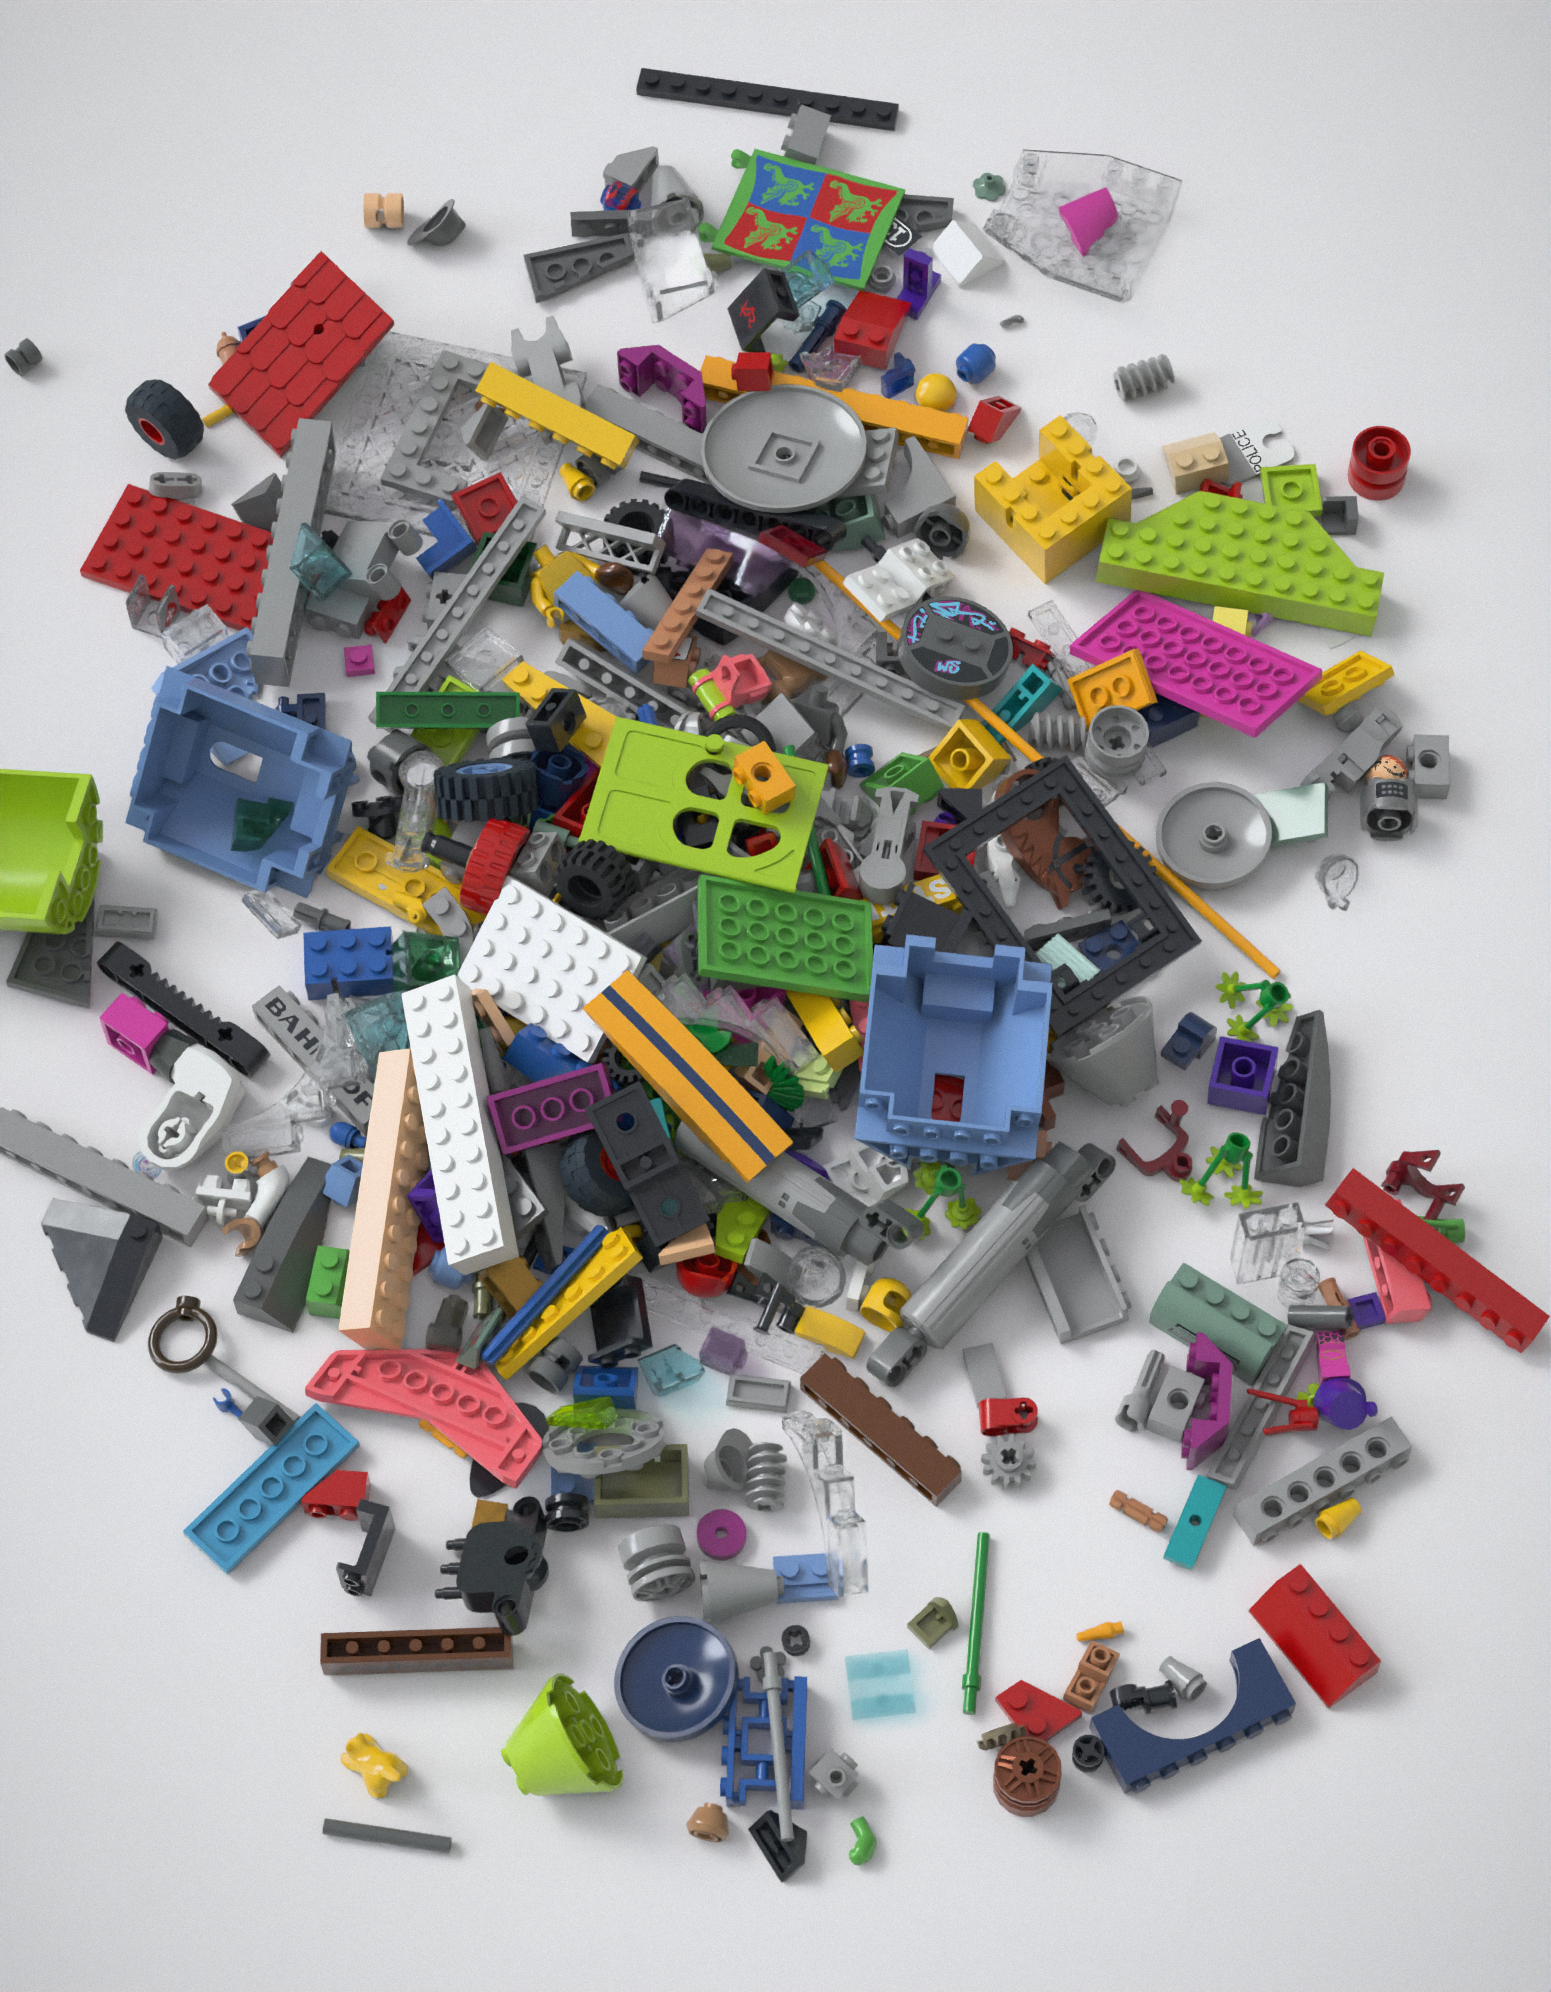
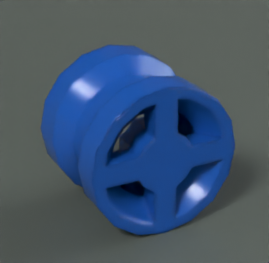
M855 744L845 750V758L849 761V776L863 778L875 772V763L871 760L873 748L870 745Z

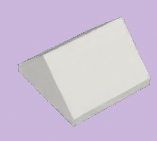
M952 220L930 247L931 253L959 288L1004 264L1003 258L978 227L972 223Z

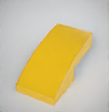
M806 1306L795 1329L797 1337L824 1345L826 1351L851 1359H855L866 1335L863 1329L810 1306Z

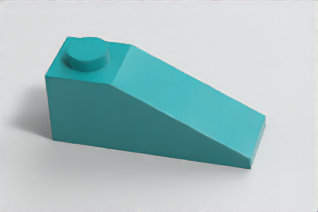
M1032 664L992 711L1017 732L1032 720L1036 712H1039V714L1043 712L1063 688L1045 671ZM985 719L981 722L1000 745L1007 740Z

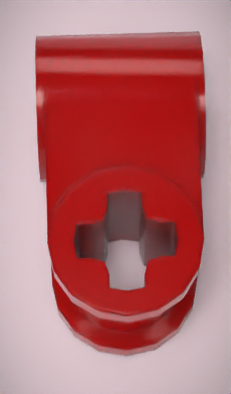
M990 1398L978 1403L980 1433L984 1436L995 1437L1004 1434L1029 1433L1037 1426L1038 1409L1036 1403L1030 1398ZM1021 1412H1027L1026 1419H1021Z

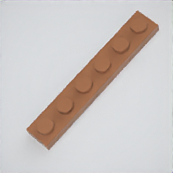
M706 549L642 649L643 659L670 664L699 618L695 616L696 610L707 589L716 591L734 562L733 553L718 549Z

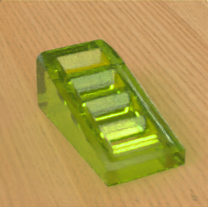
M605 1396L560 1406L547 1417L546 1421L551 1426L606 1429L617 1420L618 1415L611 1397Z

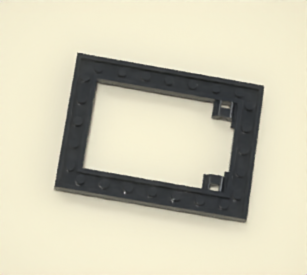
M1067 755L924 846L922 850L963 908L974 913L971 919L994 951L996 944L1024 947V961L1042 963L967 860L966 856L1059 797L1142 912L1126 923L1128 928L1137 934L1140 943L1134 947V952L1090 981L1085 979L1080 983L1066 963L1052 971L1051 983L1053 984L1049 1028L1057 1039L1199 946L1202 942ZM1147 920L1153 926V929L1150 931L1144 925V922ZM1061 977L1067 984L1062 989L1055 982Z

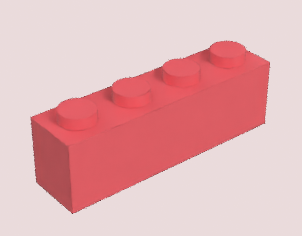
M1363 1236L1382 1309L1386 1317V1323L1420 1322L1431 1310V1297L1426 1292L1423 1279L1409 1272L1402 1263L1384 1253L1378 1245Z

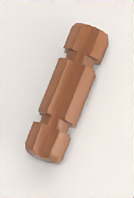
M1116 1490L1113 1493L1109 1502L1111 1507L1118 1511L1124 1510L1123 1514L1143 1525L1149 1524V1528L1157 1533H1161L1168 1522L1167 1516L1159 1512L1155 1514L1153 1512L1154 1509L1133 1497L1131 1499L1127 1498L1128 1495L1120 1490Z

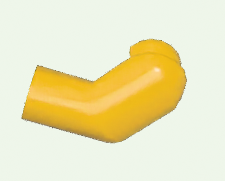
M396 891L392 901L393 905L407 910L410 923L417 926L422 925L427 919L426 909L422 905L424 904L420 898Z

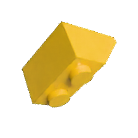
M959 719L928 757L938 775L949 788L965 789L983 788L994 781L1012 760L1009 754L978 719Z

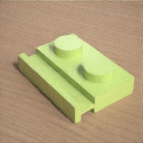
M796 1051L788 1066L791 1068L788 1074L799 1078L798 1083L804 1088V1096L828 1099L829 1095L827 1092L829 1088H834L843 1071L842 1069L835 1073L822 1054Z

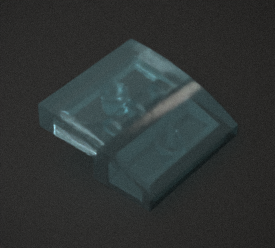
M908 1649L845 1656L852 1720L916 1713Z

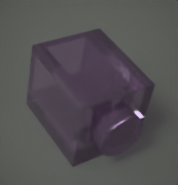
M711 1327L699 1352L700 1364L730 1376V1373L735 1374L738 1368L743 1369L749 1353L746 1352L744 1339Z

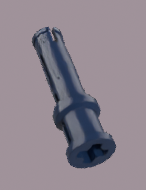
M829 300L822 315L815 318L813 322L814 328L788 362L789 367L793 371L803 373L805 367L825 339L835 334L836 326L847 310L840 302Z

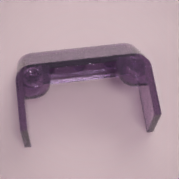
M667 508L658 532V536L666 543L663 554L676 558V565L690 570L693 565H697L707 548L733 553L734 562L726 573L725 578L735 581L734 584L742 586L741 591L756 596L757 592L764 593L791 564V560L757 542V540Z

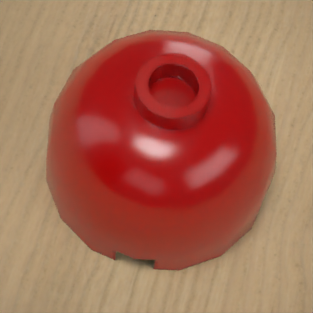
M714 1253L676 1262V1277L683 1290L698 1298L709 1299L725 1293L729 1289L737 1271V1262Z

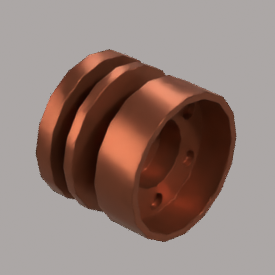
M1020 1736L1008 1741L999 1750L994 1763L993 1792L1003 1808L1020 1817L1036 1816L1049 1809L1058 1795L1062 1775L1061 1760L1056 1750L1045 1740L1034 1736ZM1033 1769V1773H1028L1027 1776L1022 1774V1770Z

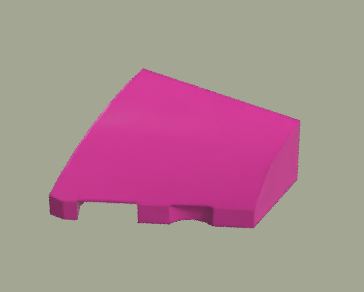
M1107 187L1059 207V215L1070 230L1071 240L1082 257L1089 253V248L1096 240L1100 241L1104 236L1105 230L1112 227L1118 220V212Z

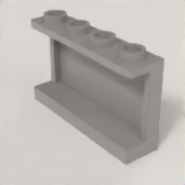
M1085 1205L1079 1207L1078 1214L1056 1221L1025 1256L1060 1345L1128 1321V1309L1132 1308L1127 1292H1121L1117 1284L1121 1282L1115 1264L1110 1266L1107 1260L1110 1252L1104 1238L1099 1240L1096 1230L1099 1229L1096 1217L1093 1212L1088 1214Z

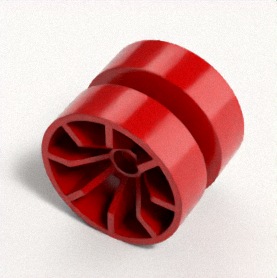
M1387 426L1369 427L1356 436L1352 446L1347 476L1351 488L1358 495L1369 500L1381 501L1394 497L1402 490L1411 455V448L1407 438L1398 430Z

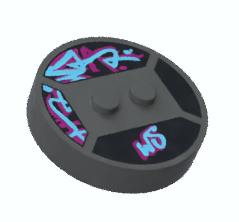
M936 597L918 604L909 612L899 635L897 651L903 669L920 687L944 698L969 700L985 696L1001 684L1012 659L1013 644L1004 623L986 607L964 598Z

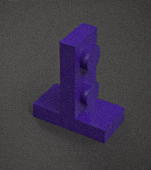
M910 248L904 254L903 289L897 299L911 302V308L907 316L918 320L940 284L941 274L933 271L932 257L924 252H917Z

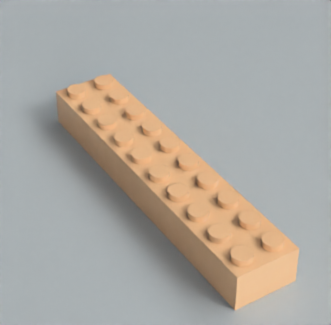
M411 1049L379 1052L338 1329L366 1350H401L402 1339L405 1335V1318L409 1307L408 1296L410 1282L413 1279L412 1268L414 1254L417 1251L418 1226L421 1222L407 1195L426 1175V1170L429 1166V1150Z

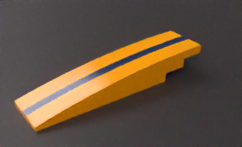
M628 970L582 1008L702 1143L706 1142L724 1163L728 1162L746 1183L751 1181L792 1145L793 1141L738 1081Z

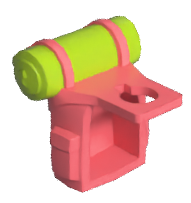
M740 654L730 658L728 655H724L716 669L711 672L707 668L700 669L694 672L688 679L693 693L698 696L713 722L725 716L736 715L735 709L741 705L753 704L765 699L772 687V683L765 670L753 654Z

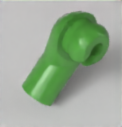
M864 1816L850 1823L858 1839L854 1849L849 1852V1859L854 1865L858 1866L863 1864V1862L867 1863L872 1858L877 1844L876 1838Z

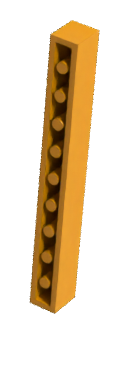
M705 356L700 370L702 372L705 399L727 404L732 399L749 392L738 391L736 380H732L731 367L736 362L722 357ZM773 370L772 385L793 384L809 386L838 397L854 410L860 418L865 431L896 427L899 433L898 445L905 447V440L915 436L925 452L960 459L968 435V417L958 413L938 411L932 407L913 405L903 400L896 401L884 398L878 394L871 395L852 388H842L830 385L827 382L808 380L798 375H787Z

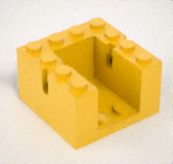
M1061 415L1039 430V460L1017 476L1012 478L996 461L974 475L976 513L1044 584L1051 581L1103 543L1108 518L1131 522L1132 488L1100 455L1096 458L1092 455V447ZM1066 491L1073 497L1071 501L1065 496Z

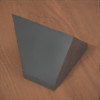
M272 473L231 504L242 523L271 532L273 521L277 522L279 516L276 514L277 500L283 496L280 479L276 473Z

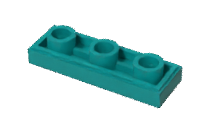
M1198 1474L1163 1559L1193 1570L1225 1494L1226 1485ZM1197 1521L1200 1525L1193 1526L1190 1522Z

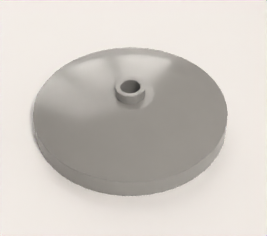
M1222 782L1197 784L1176 794L1163 808L1156 826L1157 850L1166 868L1181 881L1206 889L1231 887L1253 876L1265 863L1272 844L1270 817L1263 804L1253 794L1241 787Z

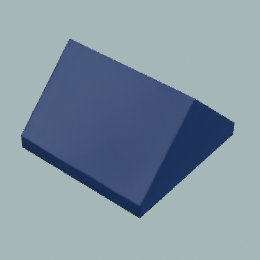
M579 1365L573 1385L575 1411L605 1412L604 1409H636L638 1367L601 1368L600 1366Z

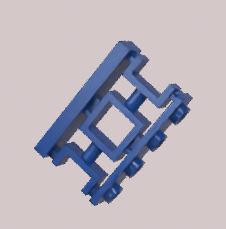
M794 1676V1680L782 1678L783 1690L780 1693L781 1705H788V1692L794 1693L793 1731H787V1718H782L785 1752L786 1754H792L791 1809L803 1810L807 1677ZM750 1677L739 1679L737 1692L730 1706L729 1716L724 1715L723 1735H728V1746H722L721 1766H727V1777H721L720 1797H726V1807H733V1804L746 1806V1791H776L775 1780L769 1779V1766L774 1767L773 1755L748 1754L749 1729H770L767 1693L750 1692ZM738 1691H743V1704H759L758 1717H742V1730L736 1729ZM735 1752H741V1766H756V1779H740L739 1792H734Z

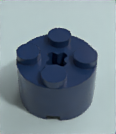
M565 745L561 752L553 753L534 750L531 761L535 763L538 801L550 805L554 810L558 811L584 785L589 766L585 762L583 753L569 745Z

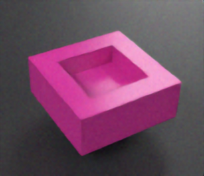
M372 644L344 648L347 677L375 674Z

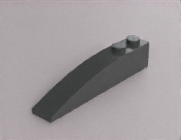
M1321 1010L1296 1017L1285 1050L1289 1055L1287 1061L1280 1065L1277 1075L1280 1078L1277 1092L1271 1093L1269 1103L1272 1107L1269 1116L1263 1117L1260 1127L1254 1179L1257 1181L1303 1187L1324 1180L1330 1129L1331 1088L1324 1013Z
M308 1156L269 1222L233 1298L237 1314L292 1333L294 1332L306 1305V1296L318 1245L323 1246L324 1230L326 1229L328 1219L327 1212L331 1198L323 1194L326 1184L325 1175L332 1164Z

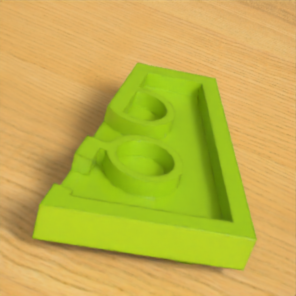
M720 1179L718 1186L714 1254L743 1264L752 1238L758 1237L771 1211L723 1179Z

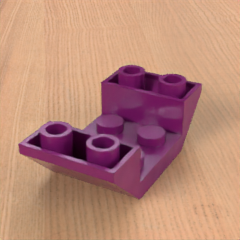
M660 345L621 348L617 351L619 384L625 391L632 392L641 397L655 384L659 390L668 392L681 403L682 422L689 428L699 433H704L707 426L702 372Z
M1197 1332L1195 1343H1189L1186 1372L1204 1378V1385H1210L1209 1403H1211L1208 1420L1192 1418L1190 1429H1184L1181 1459H1187L1186 1470H1193L1223 1446L1230 1422L1233 1364L1201 1332Z

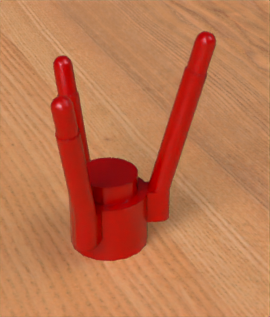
M1251 1388L1246 1390L1247 1394L1295 1406L1294 1410L1289 1411V1424L1263 1429V1434L1266 1436L1293 1431L1317 1430L1319 1423L1318 1411L1316 1407L1308 1406L1307 1400H1295Z

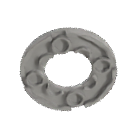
M604 1409L605 1413H594L589 1416L583 1413L558 1423L545 1434L542 1440L544 1458L558 1473L580 1474L585 1479H592L600 1474L624 1470L636 1471L643 1468L644 1463L662 1454V1450L667 1443L666 1429L663 1427V1421L659 1417L636 1409ZM608 1433L616 1435L625 1434L635 1440L630 1445H622V1450L609 1448L600 1451L598 1455H596L595 1450L582 1453L576 1447L580 1442L585 1441L589 1437Z

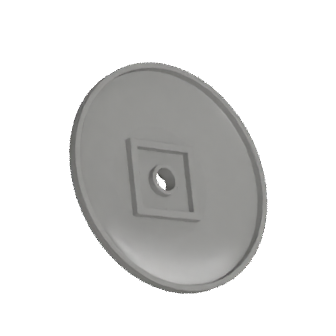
M782 384L772 385L770 391L746 392L725 404L707 424L702 436L700 449L704 472L711 484L723 496L749 509L771 513H788L817 507L844 492L855 481L862 470L866 458L867 442L860 418L844 401L814 387ZM784 454L791 456V457L788 458V459H780V458H778V457L783 456Z

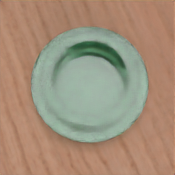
M805 577L794 579L788 587L790 600L799 604L811 602L816 594L814 584Z

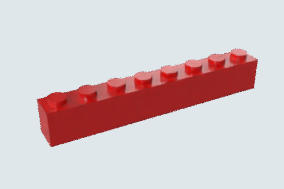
M1352 1168L1326 1202L1325 1206L1335 1216L1345 1220L1359 1234L1370 1239L1384 1253L1394 1257L1409 1272L1419 1276L1433 1290L1443 1294L1458 1309L1468 1313L1482 1327L1493 1332L1507 1346L1517 1350L1519 1353H1522L1534 1341L1550 1316L1356 1169Z

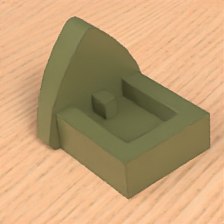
M934 1597L907 1624V1628L928 1649L935 1645L951 1629L955 1630L959 1626L951 1604L948 1600L941 1597Z

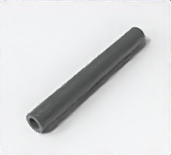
M328 1818L324 1820L322 1831L325 1835L443 1853L450 1852L452 1837Z

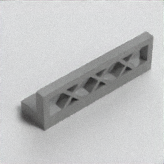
M558 511L555 521L562 526L555 547L558 551L575 552L587 558L607 563L617 562L627 568L656 574L666 545L658 535ZM571 531L579 533L582 541L573 546L566 545ZM598 538L603 539L606 547L593 552L589 544ZM622 544L627 545L630 553L622 558H617L613 550ZM646 550L654 551L649 565L640 563L638 555Z

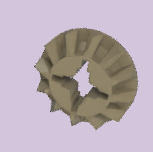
M1017 1722L985 1732L981 1734L982 1739L976 1741L978 1747L986 1751L1005 1745L1008 1741L1020 1736H1025V1725L1018 1726Z

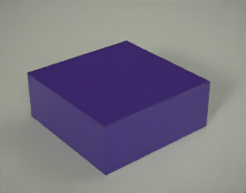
M1377 1292L1347 1299L1353 1311V1318L1360 1330L1385 1324L1386 1317Z

